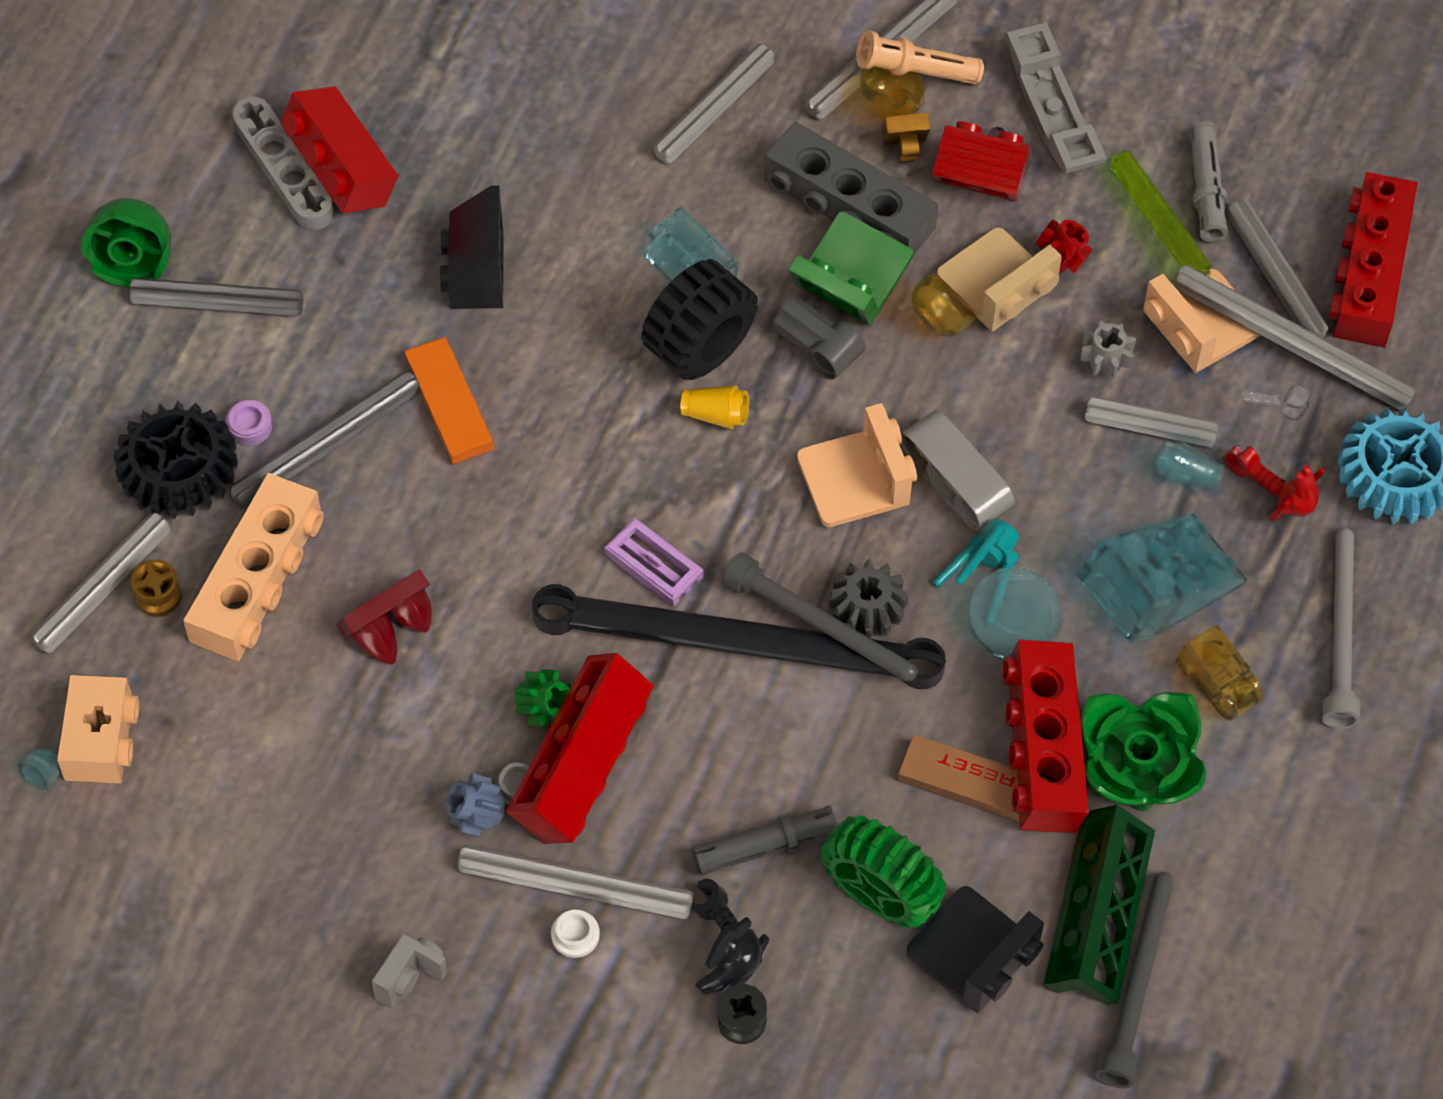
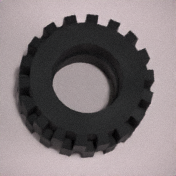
M714 259L698 261L677 275L656 298L644 321L641 340H643V345L682 379L696 380L720 366L741 344L757 313L758 297L718 261Z

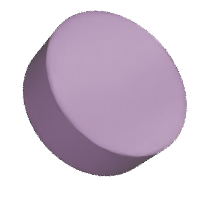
M240 401L234 404L226 415V424L229 432L234 437L235 442L240 445H258L264 442L271 434L273 425L270 411L259 401Z

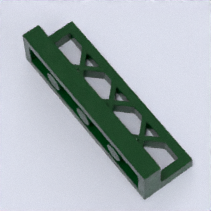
M1118 805L1089 811L1078 829L1043 984L1055 993L1082 989L1106 1005L1118 1004L1155 834L1153 828ZM1126 830L1136 836L1135 847L1131 856L1124 841ZM1118 871L1121 872L1126 886L1122 899H1120L1115 885ZM1111 914L1116 927L1113 942L1110 941L1105 927L1107 915ZM1099 958L1102 959L1107 972L1105 985L1094 979Z

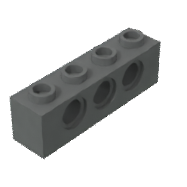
M796 121L792 123L765 155L764 180L776 191L783 194L787 193L804 203L813 213L823 214L834 221L838 213L843 211L908 246L913 250L914 254L936 229L938 203Z

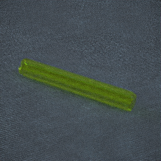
M1127 150L1120 154H1115L1111 158V169L1180 267L1189 265L1209 276L1211 274V263L1134 155Z

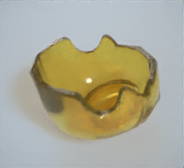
M874 66L869 70L862 68L860 95L866 109L877 118L885 119L889 116L915 114L924 104L925 82L915 72H908L905 75L898 76L891 74L889 69Z
M935 273L925 276L913 289L911 303L915 318L924 329L938 336H957L966 330L976 319V315L958 300L950 287Z

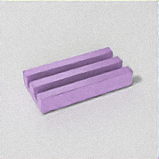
M635 517L604 547L605 556L673 608L679 603V597L682 594L686 595L691 590V585L694 582L698 583L703 578V569ZM634 534L685 573V575L681 578L663 564L658 557L650 551H646L630 537ZM620 547H623L625 550H627L629 553H631L633 556H635L638 560H640L642 563H644L646 566H648L651 570H653L655 573H657L659 576H661L664 580H666L668 583H670L673 587H671V586L668 585L666 582H664L662 579H660L657 575H655L653 572H651L649 569H647L644 565H642L640 562H638L636 559H634L632 556H630L627 552H625V551H624L623 549H621Z

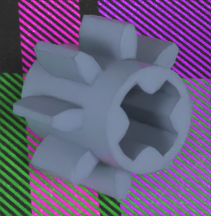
M474 773L470 774L468 783L463 781L455 783L448 791L445 801L446 813L452 817L450 824L459 826V832L480 837L482 827L492 829L497 826L505 811V799L499 793L501 787L491 784V778Z

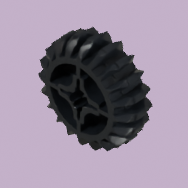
M177 400L172 410H166L159 402L156 414L150 415L142 410L140 416L141 423L128 421V434L119 435V449L115 450L114 461L117 468L115 473L118 482H121L124 494L128 499L134 498L135 504L140 510L150 506L152 513L160 514L164 509H168L169 515L175 520L179 510L186 509L193 517L196 510L195 506L202 504L208 509L211 508V496L224 498L226 492L224 485L233 484L235 478L233 470L237 469L238 458L235 453L237 447L224 420L218 421L212 409L202 414L201 407L195 402L188 410H184L183 404ZM195 440L207 446L211 450V455L201 454V450L194 447ZM143 463L151 465L152 470L158 471L157 479L150 477L142 471Z

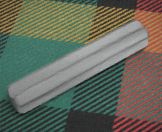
M1097 396L1089 398L1085 412V420L1088 422L1206 447L1214 445L1218 432V423L1212 420Z

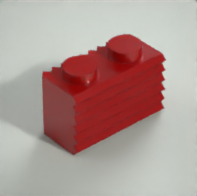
M957 121L956 127L945 125L932 172L934 181L1017 202L1031 153L1030 145L1023 144L1024 138L1005 131H999L998 137L981 134L982 127L964 121Z

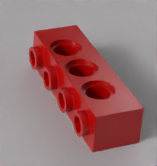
M1018 640L1010 657H1005L1002 664V682L1004 685H1009L1010 695L1005 708V722L1007 727H1012L1013 741H1011L1009 746L1008 762L1010 769H1017L1018 783L1014 785L1012 791V809L1014 812H1020V830L1076 833L1088 815L1089 810L1073 643ZM1033 690L1041 692L1045 697L1038 696ZM1035 731L1044 733L1050 740L1041 738ZM1039 774L1047 775L1054 783L1045 781Z

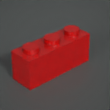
M337 87L293 92L280 124L342 214L385 207L399 175Z

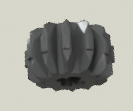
M869 558L864 563V569H859L850 562L849 566L846 567V575L837 574L833 580L834 590L829 593V605L834 609L833 617L855 630H864L863 634L868 638L872 637L873 630L876 629L887 636L891 631V624L900 625L904 617L903 609L908 603V594L902 590L904 581L901 575L890 576L888 563L878 570L873 569V564Z

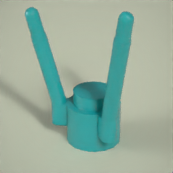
M999 519L989 520L981 534H975L968 546L933 580V585L936 587L941 586L969 558L970 560L955 579V582L959 585L966 581L980 562L992 568L1001 564L1002 568L986 617V624L993 625L1000 609L1012 568L1019 559V555L1014 551L1020 540L1019 534L1005 521Z

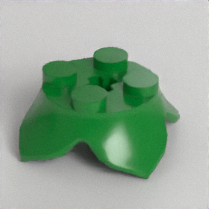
M1164 692L1153 695L1139 706L1132 705L1123 696L1111 693L1088 697L1081 720V733L1088 756L1084 765L1085 776L1096 793L1113 802L1130 805L1135 810L1146 811L1154 804L1165 805L1180 802L1194 796L1202 789L1207 770L1204 761L1195 754V748L1201 735V718L1192 694ZM1145 752L1149 755V760L1137 759L1133 754L1140 756Z

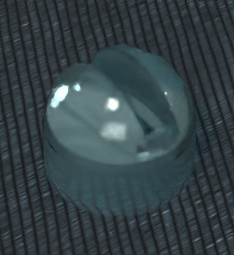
M46 748L35 749L18 765L22 777L30 785L43 791L47 790L60 774V767L57 761L58 756L52 750Z

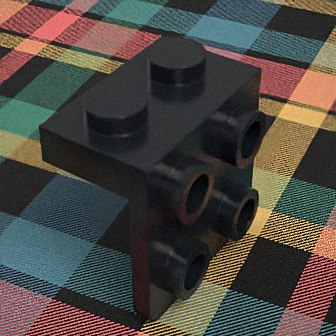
M963 886L955 892L907 945L906 954L913 963L978 1014L991 999L996 1002L1001 998L1013 981L1011 976L1021 965L1029 966L1039 955L1044 946L1040 941L1044 922L1028 911L1016 923L974 889Z

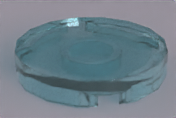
M1020 567L1001 568L985 576L974 589L967 610L969 628L974 637L990 654L1001 658L1010 657L1018 640L1051 642L1057 633L1061 619L1059 598L1051 584L1038 573Z

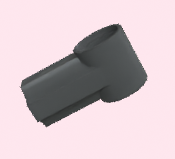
M800 298L787 301L773 321V329L806 353L807 359L815 371L829 380L836 379L865 350V343L862 337L851 325L842 321L833 324Z

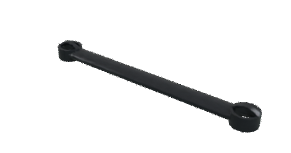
M550 584L542 587L535 594L532 601L533 620L536 626L542 632L550 635H562L571 629L897 677L820 631L576 596L570 588L560 584ZM542 605H556L567 609L571 613L561 620H549L539 613V609ZM916 638L908 641L906 644L874 640L906 660L924 659L938 666L930 674H917L912 681L903 680L908 686L916 689H929L936 686L942 680L946 664L945 652L934 640Z

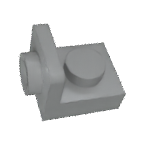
M403 933L372 980L375 1000L392 1008L400 995L406 997L415 986L419 976L417 969L442 981L447 974L446 959L443 956V951L428 939L419 937L416 941Z

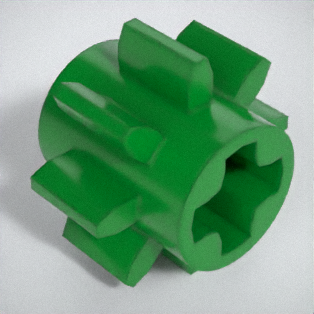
M542 669L541 672L527 671L525 672L526 680L522 681L514 690L515 704L517 706L515 711L516 713L529 714V726L545 727L546 724L553 723L570 690L571 684L558 681V670Z

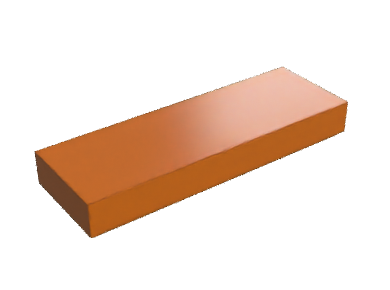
M443 337L404 351L405 360L411 373L419 382L420 393L452 465L495 450L494 441L447 338Z

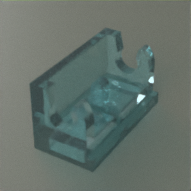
M682 206L674 210V214L656 225L648 234L653 242L644 249L645 257L670 282L689 266L694 265L698 261H706L708 259L718 261L737 277L738 262Z

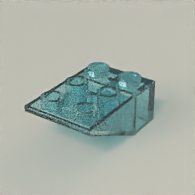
M1193 513L1101 539L1076 574L1130 644L1166 632L1242 587L1248 581L1238 569L1234 560L1224 552L1208 532L1207 527Z

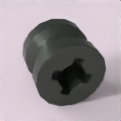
M737 984L728 988L721 995L718 1003V1027L722 1035L730 1042L749 1044L758 1040L764 1033L767 1025V1001L763 993L756 987L747 984ZM744 1005H746L744 1010H733V1008L737 1009L739 1007H744Z

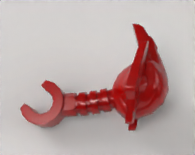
M1234 446L1223 456L1224 463L1235 475L1239 477L1248 476L1273 495H1278L1277 508L1268 516L1272 521H1279L1285 514L1305 517L1315 511L1320 496L1319 487L1316 482L1326 471L1323 467L1315 474H1312L1310 467L1305 465L1302 473L1298 471L1294 479L1285 482L1284 479L1278 477L1269 469H1265L1266 467L1260 463V458L1252 446H1248L1242 452L1238 446Z

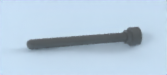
M740 552L728 564L723 575V583L738 593L746 591L751 594L755 591L904 681H912L917 676V668L911 662L765 577L764 570L759 568L757 560Z
M1159 872L1154 877L1113 1045L1107 1047L1105 1053L1100 1054L1095 1072L1097 1080L1115 1088L1124 1089L1132 1087L1138 1069V1063L1135 1061V1053L1132 1051L1173 885V878L1167 872Z

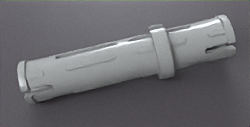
M1203 121L1193 124V128L1189 129L1196 183L1193 205L1199 214L1201 239L1206 242H1218L1224 239V235H1228L1224 210L1228 203L1227 191L1222 187L1217 128L1215 124Z

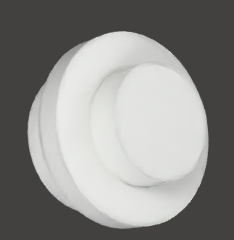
M569 910L562 913L556 918L551 928V939L554 947L562 955L571 958H579L591 953L596 948L600 938L599 926L595 918L581 910Z

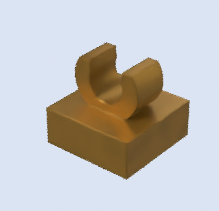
M919 113L886 117L882 126L884 145L898 144L900 162L917 161V155L920 154L919 142L926 141L930 132L929 114Z

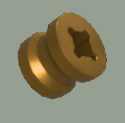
M158 559L147 560L139 564L133 571L131 587L140 611L152 617H162L174 612L179 606L182 596L177 574L172 565Z

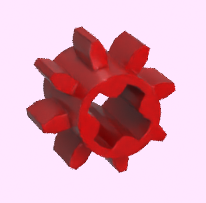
M1052 219L1035 241V244L1041 247L1040 251L1051 245L1062 256L1059 273L1064 272L1067 268L1072 273H1076L1093 251L1091 247L1086 245L1089 241L1086 229L1073 220H1064L1059 225L1057 221Z

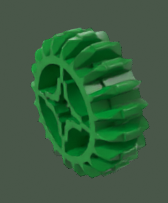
M847 816L836 828H833L825 839L826 843L821 849L822 855L820 859L823 865L826 866V873L834 878L835 885L842 888L847 893V897L853 898L860 906L865 907L873 914L883 917L888 923L895 921L901 927L908 928L910 926L918 928L930 916H933L940 907V901L946 894L944 890L947 887L942 878V872L939 868L933 866V859L921 851V846L914 845L908 840L907 835L902 836L892 826L886 827L877 819L869 820L865 816Z

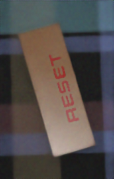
M913 734L899 770L897 781L1020 822V812H1014L1012 809V791L1014 785L1018 783L1017 769H1010L1007 765Z

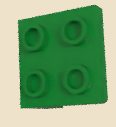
M841 211L836 216L811 258L807 260L797 255L789 271L796 286L871 326L913 259L914 252L908 246Z

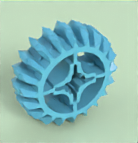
M1387 407L1382 411L1380 417L1370 412L1365 417L1364 423L1356 421L1351 428L1350 434H1347L1342 441V451L1339 453L1337 464L1338 468H1340L1339 483L1347 485L1345 490L1347 498L1359 497L1357 503L1359 511L1371 507L1374 509L1373 515L1375 520L1384 513L1390 515L1393 525L1399 521L1400 516H1405L1412 525L1417 521L1419 514L1429 520L1434 515L1436 509L1443 510V434H1439L1441 430L1440 421L1429 425L1425 422L1424 412L1413 418L1409 416L1406 407L1400 411L1399 416H1395ZM1421 455H1422V456L1426 459V461L1429 463V465H1430V467H1431V469H1432L1433 474H1431V473L1427 470L1428 465H1426V464L1421 460V458H1420ZM1365 456L1372 461L1371 466L1379 473L1378 476L1369 468Z

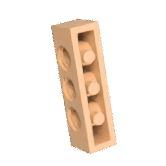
M267 473L183 620L189 643L237 662L240 661L246 648L251 649L254 647L260 636L261 622L268 610L273 611L280 601L284 580L288 573H295L301 563L303 547L309 536L314 537L320 530L324 513L320 508L317 491ZM275 529H287L281 534H271ZM256 565L266 566L260 571L249 570ZM236 602L245 603V605L237 609L228 608Z

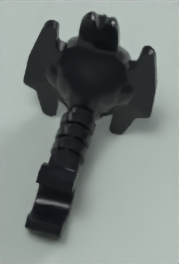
M703 879L698 881L697 887L705 895H711V898L704 904H693L692 910L705 920H714L721 933L714 942L705 963L709 969H713L716 964L717 967L699 980L695 986L703 994H711L725 989L730 984L731 987L737 984H744L761 964L762 954L769 943V937L763 934L758 939L754 930L749 929L752 922L748 917L738 922L727 906L728 896L725 890L714 880Z

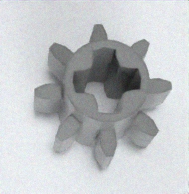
M1100 321L1099 327L1094 333L1085 330L1082 341L1084 347L1081 350L1080 361L1090 363L1093 375H1111L1113 378H1116L1121 366L1125 368L1132 367L1134 358L1132 352L1135 348L1136 338L1127 337L1126 332L1123 330V324H1105L1103 321Z

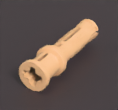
M869 30L865 31L861 36L856 51V60L859 68L869 70L874 66L889 69L891 74L898 76L905 75L908 72H915L977 85L981 81L984 72V64L980 58L965 57L914 46L907 38L898 37L896 40L879 37L877 32Z

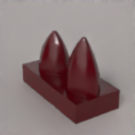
M419 569L342 617L336 626L346 640L352 637L361 649L373 658L388 664L396 663L397 641L394 628L387 614L391 612L401 624L410 629L420 632L429 631L432 609L425 589L430 584Z

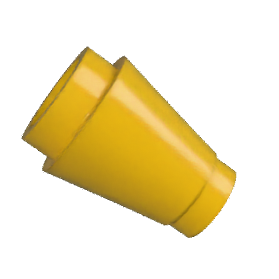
M737 385L693 390L685 389L681 396V415L732 430L735 426H744L747 421L749 394L746 390H739Z

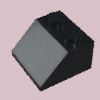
M500 185L489 186L449 211V229H441V254L448 255V265L440 266L441 292H449L451 309L503 308L504 230Z

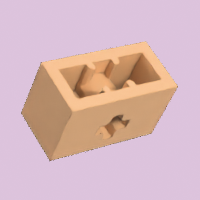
M70 675L57 758L65 781L122 783L124 766L130 767L133 759V740L128 738L130 724H137L139 717V697L132 695L127 678Z

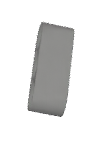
M935 410L901 432L902 443L900 447L905 456H911L915 468L972 530H980L987 525L989 520L998 518L1014 507L1015 499L1013 493L1004 479L942 412Z

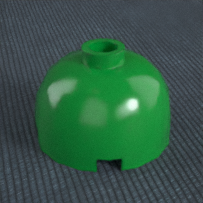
M133 198L114 199L99 207L88 221L82 237L81 253L83 258L86 254L87 260L92 264L91 271L97 277L112 285L130 287V282L133 278L158 279L168 265L170 257L171 233L167 221L154 206Z

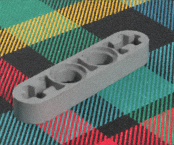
M246 97L238 101L232 113L237 134L296 222L307 230H320L328 226L334 216L332 199L311 167L307 165L293 141L285 133L280 124L281 121L270 105L259 97ZM253 115L256 119L260 118L262 129L257 132L256 125L250 118H246L247 116ZM272 141L280 142L284 145L283 150L274 155H268L261 151L265 144ZM292 171L300 172L305 176L300 183L295 185H288L281 180L285 174ZM309 194V199L314 207L321 208V210L314 213L312 209H306L304 197Z

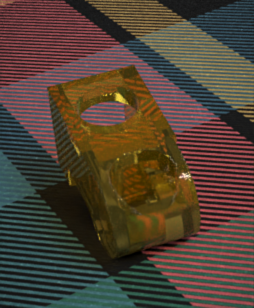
M1218 624L1183 646L1175 663L1186 677L1190 674L1209 696L1212 705L1222 717L1232 721L1263 701L1264 694L1260 683Z

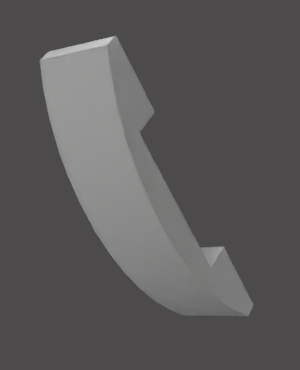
M1047 22L1007 32L1006 39L1025 101L1046 147L1059 167L1065 173H1070L1106 163L1107 157L1092 123L1085 124L1061 70V54Z

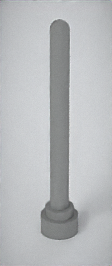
M1348 528L1339 529L1335 537L1332 690L1328 692L1322 706L1323 723L1338 729H1349L1357 726L1360 723L1361 703L1356 698L1355 692L1351 690L1354 534Z

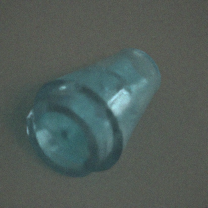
M1179 439L1175 443L1165 440L1158 453L1153 474L1162 476V482L1216 490L1223 474L1224 465L1217 463L1212 458Z

